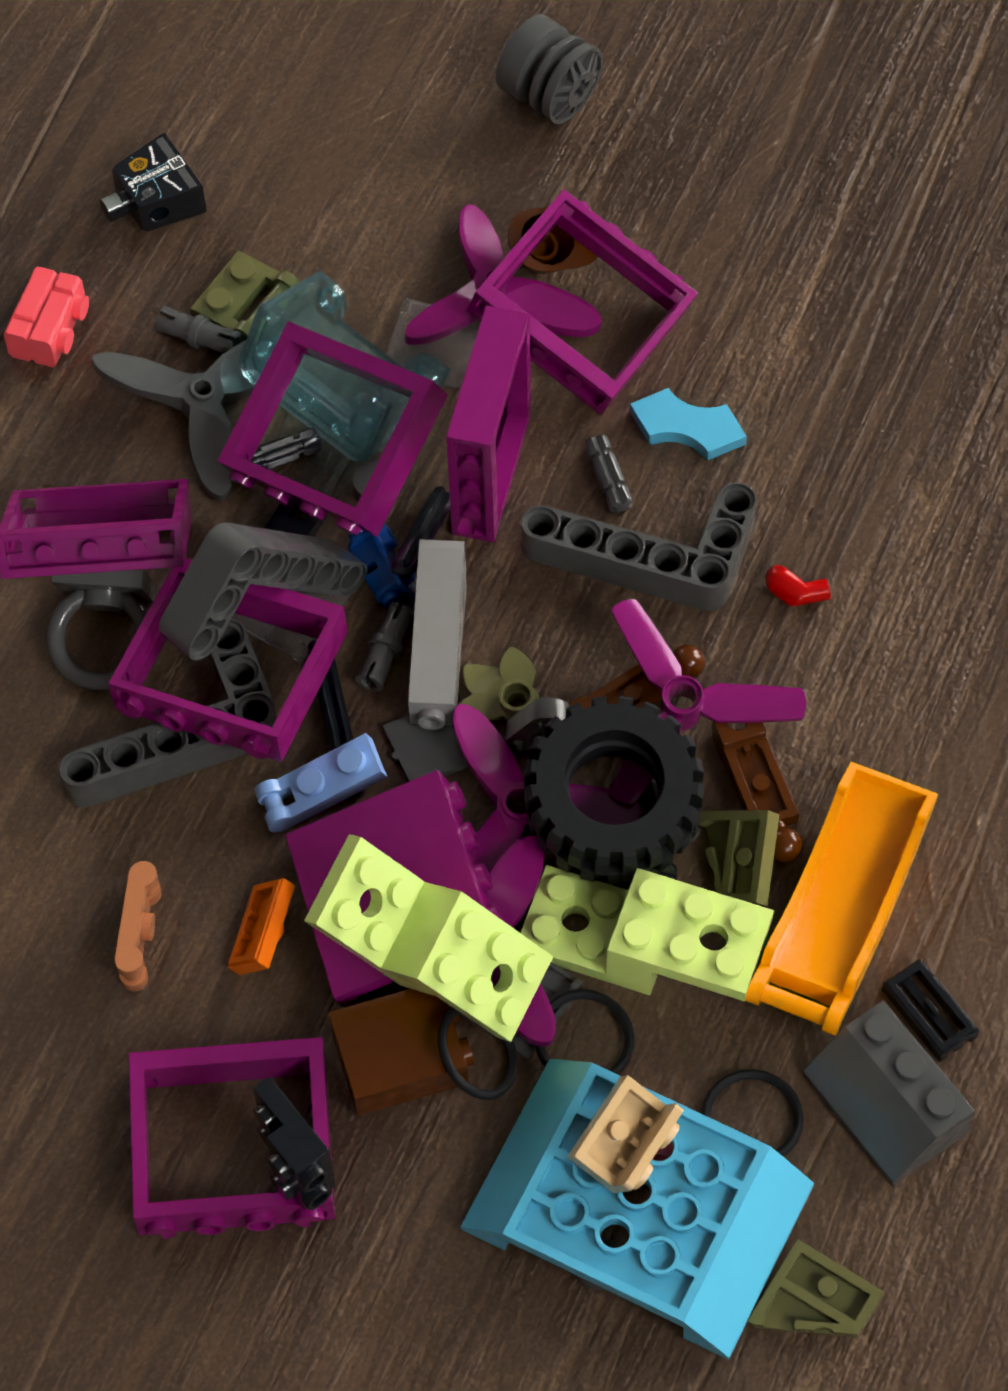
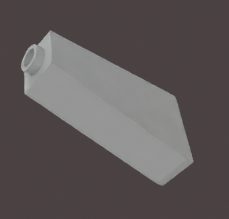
M419 539L408 706L410 724H418L420 727L428 730H438L443 728L444 725L453 726V714L458 701L467 596L465 541Z

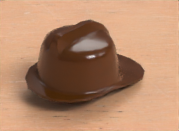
M548 207L521 211L512 219L508 228V244L511 250ZM556 224L521 266L532 273L544 275L554 271L575 269L589 265L598 256Z

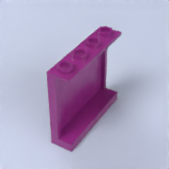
M435 770L285 834L308 912L348 835L351 834L362 837L424 882L462 891L505 922L496 903L491 905L487 890L493 888L492 880L484 863L477 862L474 849L479 848L480 845L469 821L464 822L461 809L466 807V801L456 781L449 783L439 770ZM366 890L360 898L359 906L361 913L366 911L370 905L371 895L369 890ZM313 927L333 998L345 1008L365 1002L364 994L394 982Z

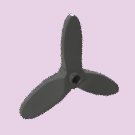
M272 330L241 342L223 353L205 373L190 374L145 358L114 352L94 355L92 366L97 374L108 382L128 392L164 403L183 412L189 419L188 447L192 466L198 481L207 495L212 499L222 501L230 495L234 486V481L228 479L231 471L217 462L232 433V428L223 406L245 398L252 393L283 331Z

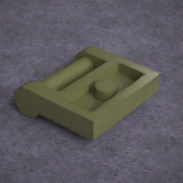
M238 250L190 308L191 316L196 317L201 314L208 317L211 323L234 331H240L243 335V341L260 334L261 328L287 297H293L301 287V284L292 273L285 270L279 272ZM266 287L270 288L271 291L248 319L239 322Z

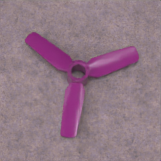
M624 600L613 606L612 615L648 682L662 692L661 713L658 717L665 720L667 716H673L681 724L680 735L681 730H688L694 727L700 721L701 716L716 723L788 722L804 719L807 702L805 691L802 688L716 683L702 689V686L696 679L682 675L680 663L637 600ZM677 697H686L694 704L687 709H679L674 707L671 701ZM626 758L608 791L609 798L617 804L632 807L654 778L644 767Z

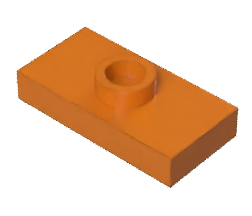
M285 878L253 886L229 959L228 968L243 975L269 969L276 945L284 932V920L296 885Z

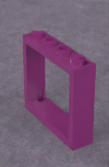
M563 189L476 290L466 311L480 322L486 305L508 310L513 308L519 312L527 313L502 294L500 290L557 224L669 311L614 379L529 315L530 361L602 416L687 312L698 292L683 282V277L673 274L660 264L650 251L638 247L625 237L619 227L613 223L606 222L594 213L584 200L580 202Z
M485 306L446 436L452 535L493 543L496 540L531 418L529 313L519 312L513 308L508 310Z
M288 321L217 462L231 471L228 479L241 484L247 489L252 490L254 484L265 488L263 494L283 505H287L290 499L301 504L299 507L300 511L317 520L323 521L325 515L337 519L335 526L349 534L353 533L358 536L360 530L378 537L448 394L431 379ZM304 354L410 398L356 507L251 462Z
M188 479L13 490L0 523L1 579L184 567L192 525ZM178 488L176 498L169 499L168 489ZM35 498L36 508H26L22 511L21 499ZM171 530L170 539L168 541H160L159 531Z
M185 558L184 567L171 568L108 683L114 707L131 718L143 717L159 722L171 731L180 732L183 730L202 736L203 739L214 745L227 744L242 749L250 756L258 759H265L267 757L282 762L348 633L344 606L284 588L250 584L235 611L236 614L317 639L273 727L266 726L142 686L167 640L159 632V623L192 562V559Z
M323 1037L129 1053L133 1219L139 1235L161 1234L163 1239H168L175 1236L176 1232L196 1231L201 1235H217L223 1233L226 1228L245 1227L251 1231H266L274 1228L275 1224L295 1222L296 1225L301 1227H311L310 1222L335 1219L334 1189H332V1194L328 1200L314 1210H308V1208L303 1210L294 1197L286 1201L279 1192L150 1203L147 1088L310 1075L313 1130L330 1150L332 1162L326 1055Z

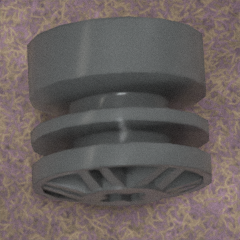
M537 14L527 19L507 42L497 65L496 84L502 91L519 102L529 103L533 111L543 114L547 120L554 124H562L578 113L592 95L602 72L603 54L599 48L586 43L580 36L570 35L564 26L550 17Z

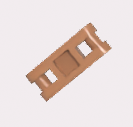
M139 861L129 870L115 954V965L119 972L120 982L126 990L132 992L143 989L148 982V972L145 967L143 952L145 941H152L155 931V914L150 913V908L162 896L157 870L148 861Z

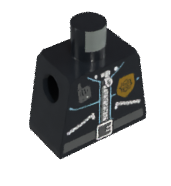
M165 133L159 135L114 166L112 174L116 192L100 199L101 208L109 222L131 214L141 230L151 231L207 212L202 184Z

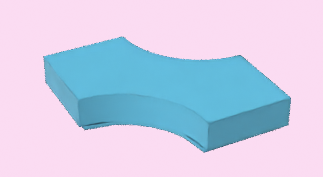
M669 388L630 403V413L651 445L662 442L682 443L697 450L707 461L746 445L747 436L727 404L711 408L693 406L677 398Z

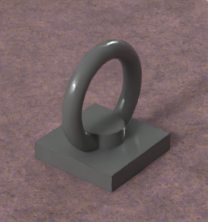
M143 570L53 575L52 583L66 597L56 607L48 624L47 648L50 658L59 673L71 683L90 690L110 689L108 683L116 669L107 672H91L78 666L69 656L65 646L66 626L73 614L81 607L108 612L125 610L132 619L135 632H137L148 612L142 602L153 603L156 597L157 585Z

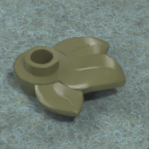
M509 647L504 653L499 668L479 664L464 665V683L470 696L466 697L460 704H466L477 709L490 722L499 719L507 722L529 703L539 699L538 692L533 687L536 676L534 665L524 653L514 647ZM513 701H521L525 705L513 707L509 704Z

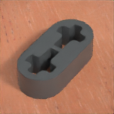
M546 697L529 703L506 722L505 742L509 749L517 754L530 755L531 747L536 737H544L545 725L554 716L559 717L561 720L565 719L566 708L570 707V705L561 699Z

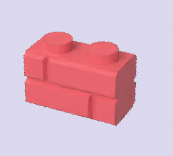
M38 266L34 268L3 334L8 354L11 357L29 362L33 360L36 364L54 368L61 354L69 353L74 340L73 327L77 320H84L89 307V297L85 295L82 280L78 276L62 272L57 274L54 270Z

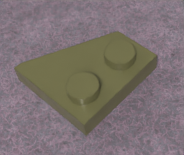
M769 810L700 812L698 825L706 828L711 847L705 851L709 866L715 874L714 886L717 893L755 905L768 906L780 814Z
M797 1239L747 1321L752 1327L760 1329L859 1338L884 1297V1291Z

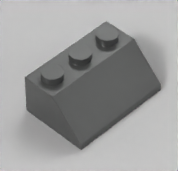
M884 1000L846 1025L803 1071V1076L892 1186L963 1138L970 1131L975 1110Z

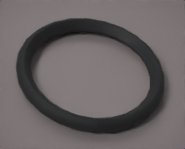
M585 989L568 991L551 1000L550 1004L553 1011L569 1001L586 999L599 1002L614 1012L623 1026L625 1042L621 1057L609 1071L615 1074L621 1073L632 1056L635 1036L633 1025L620 1004L608 995ZM535 1045L536 1053L541 1063L546 1067L551 1058L545 1047Z
M451 1007L440 1020L437 1032L439 1055L446 1072L461 1090L472 1097L481 1100H493L502 1097L513 1085L518 1069V1058L513 1039L511 1042L503 1040L508 1055V1070L503 1082L497 1088L491 1090H482L474 1087L458 1073L448 1052V1028L453 1018L461 1013Z
M755 1069L739 1070L717 1081L708 1091L702 1104L701 1114L711 1118L712 1106L716 1097L732 1083L755 1079L770 1083L781 1090L791 1104L794 1122L789 1138L776 1151L784 1157L793 1149L803 1130L804 1115L797 1094L787 1082L772 1073Z

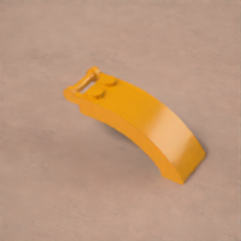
M850 762L838 784L834 799L800 880L765 947L761 963L748 987L745 998L746 1002L757 1006L761 1002L819 1024L823 1026V1032L834 1036L837 1035L843 1018L868 969L898 900L936 803L937 793ZM771 982L778 987L789 989L796 993L815 999L824 1005L830 1006V1008L813 1002L811 1000L805 999L803 997H800L798 995L792 994L780 988L769 985V983Z

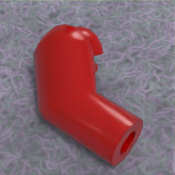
M774 565L766 572L767 588L788 606L796 607L830 600L831 598L830 587L826 578L804 582L782 565Z

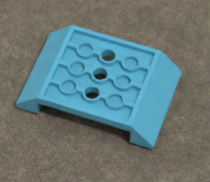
M549 1059L461 1225V1230L504 1251L509 1243L682 1326L684 1339L729 1360L814 1187V1182L771 1146L645 1088L665 1105L676 1103L684 1111L676 1122L680 1126L679 1131L670 1142L673 1147L672 1155L662 1161L652 1160L650 1162L653 1165V1170L645 1182L652 1192L650 1198L642 1204L630 1203L624 1198L623 1192L612 1193L567 1158L620 1078V1075L592 1062ZM620 1225L628 1231L629 1239L625 1245L611 1248L602 1242L600 1235L606 1227Z

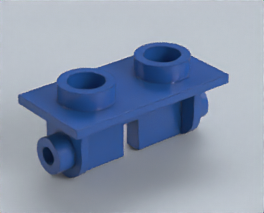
M385 523L378 537L360 530L358 536L353 533L349 535L350 542L348 547L352 554L365 563L368 570L376 565L378 567L365 577L377 603L383 604L385 608H388L389 604L393 602L399 603L401 600L399 596L406 592L415 599L416 590L412 584L416 580L415 573H413L410 579L402 580L399 574H393L391 571V563L396 556L394 548L398 546V541Z

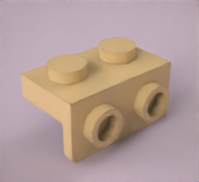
M629 1075L620 1076L567 1158L612 1193L628 1192L632 1189L637 1190L652 1173L653 1165L650 1162L659 1148L663 1149L669 1145L678 1133L680 1126L676 1122L684 1109L676 1103L665 1105Z

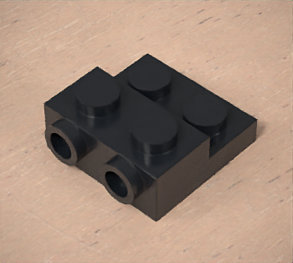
M268 1077L253 1088L257 1107L253 1109V1113L261 1124L257 1131L270 1151V1156L266 1160L274 1172L270 1177L271 1181L286 1201L294 1197L303 1210L306 1208L314 1210L328 1200L332 1194V1189L336 1187L330 1150L274 1081Z

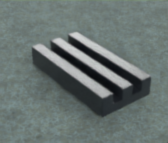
M921 958L883 982L881 990L939 1062L946 1059L951 1051L954 1050L956 1052L961 1049L966 1041L969 1040L971 1042L978 1037L980 1030ZM916 975L958 1026L961 1030L956 1034L933 1003L926 998L911 979L913 976ZM899 985H901L904 988V990L917 1004V1006L921 1009V1011L925 1014L929 1021L934 1025V1027L946 1040L945 1042H943L940 1039V1037L927 1023V1021L923 1018V1016L919 1013V1011L915 1008L911 1001L906 997V995L898 987Z

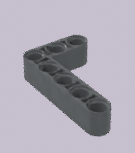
M734 482L722 487L717 495L698 549L542 505L531 507L523 514L521 519V547L525 556L534 562L701 610H717L724 606L729 598L754 530L757 496L755 491L744 483ZM738 509L742 512H732L730 510ZM544 532L547 535L539 536L535 535V533ZM586 544L589 547L581 548L576 545ZM721 544H722V545H727V546H730V547H728V548H719V547H717L716 545H721ZM628 556V557H631L632 559L622 560V559H619L618 557ZM670 568L675 571L663 572L660 569ZM712 580V581H715V582H717V583H716V584H706V583H704L703 581Z
M227 522L220 523L211 529L204 538L160 620L159 632L189 658L195 661L207 657L218 644L250 584L346 597L355 593L362 586L368 568L365 563L332 539Z
M231 618L218 644L209 654L212 668L225 700L207 707L248 720L255 717H263L265 720L259 723L273 727L277 719L275 702L245 627L241 622ZM227 644H234V645H236V646H234L233 648H230V649H222V648H221L222 646L227 645ZM243 680L251 681L243 686L234 685ZM158 722L68 753L61 760L59 772L68 800L75 806L90 807L247 753L242 749L227 744L214 745L203 739L202 736L187 731H171ZM169 746L179 747L173 752H162L164 748ZM124 761H135V763L130 765L129 767L118 766L120 763ZM83 775L91 776L88 780L84 782L74 781L76 778Z

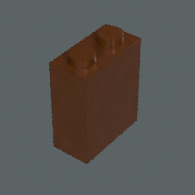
M407 989L328 1012L332 1035L357 1116L458 1087L446 1072L440 1059L437 1045V1032L440 1020L452 1006L437 996ZM458 1014L449 1025L447 1047L453 1065L458 1073L468 1082L467 1067L474 1065V1059L467 1037L458 1039L454 1023L460 1022Z

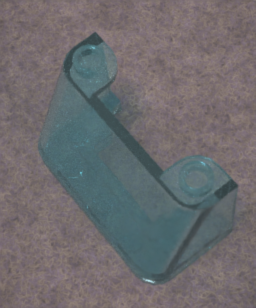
M321 271L259 305L239 360L240 368L245 378L255 386L289 321L399 367L402 366L342 321L347 308L346 296L342 288ZM428 353L414 355L408 360L405 367H402L433 380L440 388L443 387L451 370ZM304 354L279 405L307 427L315 428L320 437L346 457L355 462H364L376 455L388 443L410 398Z

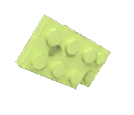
M351 834L348 835L304 920L400 986L437 996L496 1037L509 1042L512 1041L553 959L551 954L462 891L424 882L362 837ZM366 890H369L371 895L370 905L366 911L361 913L359 906L360 898ZM499 965L501 976L498 983L493 987L491 975L493 970Z
M546 865L521 934L553 956L551 962L561 968L646 995H651L657 975L659 974L745 1001L748 987L753 978L773 919L774 910L639 868L636 869L630 889L626 890L597 880L590 882L580 879L578 874ZM571 914H580L588 920L589 924L584 930L574 932L568 930L562 922ZM714 932L722 935L727 944L720 950H709L701 944L700 938L706 933Z

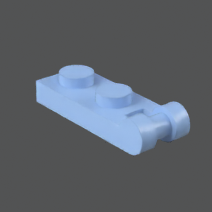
M364 733L278 779H269L261 782L255 787L254 792L259 804L266 808L267 813L264 818L269 831L282 832L387 778V774L373 739ZM293 794L296 802L284 806L282 800Z

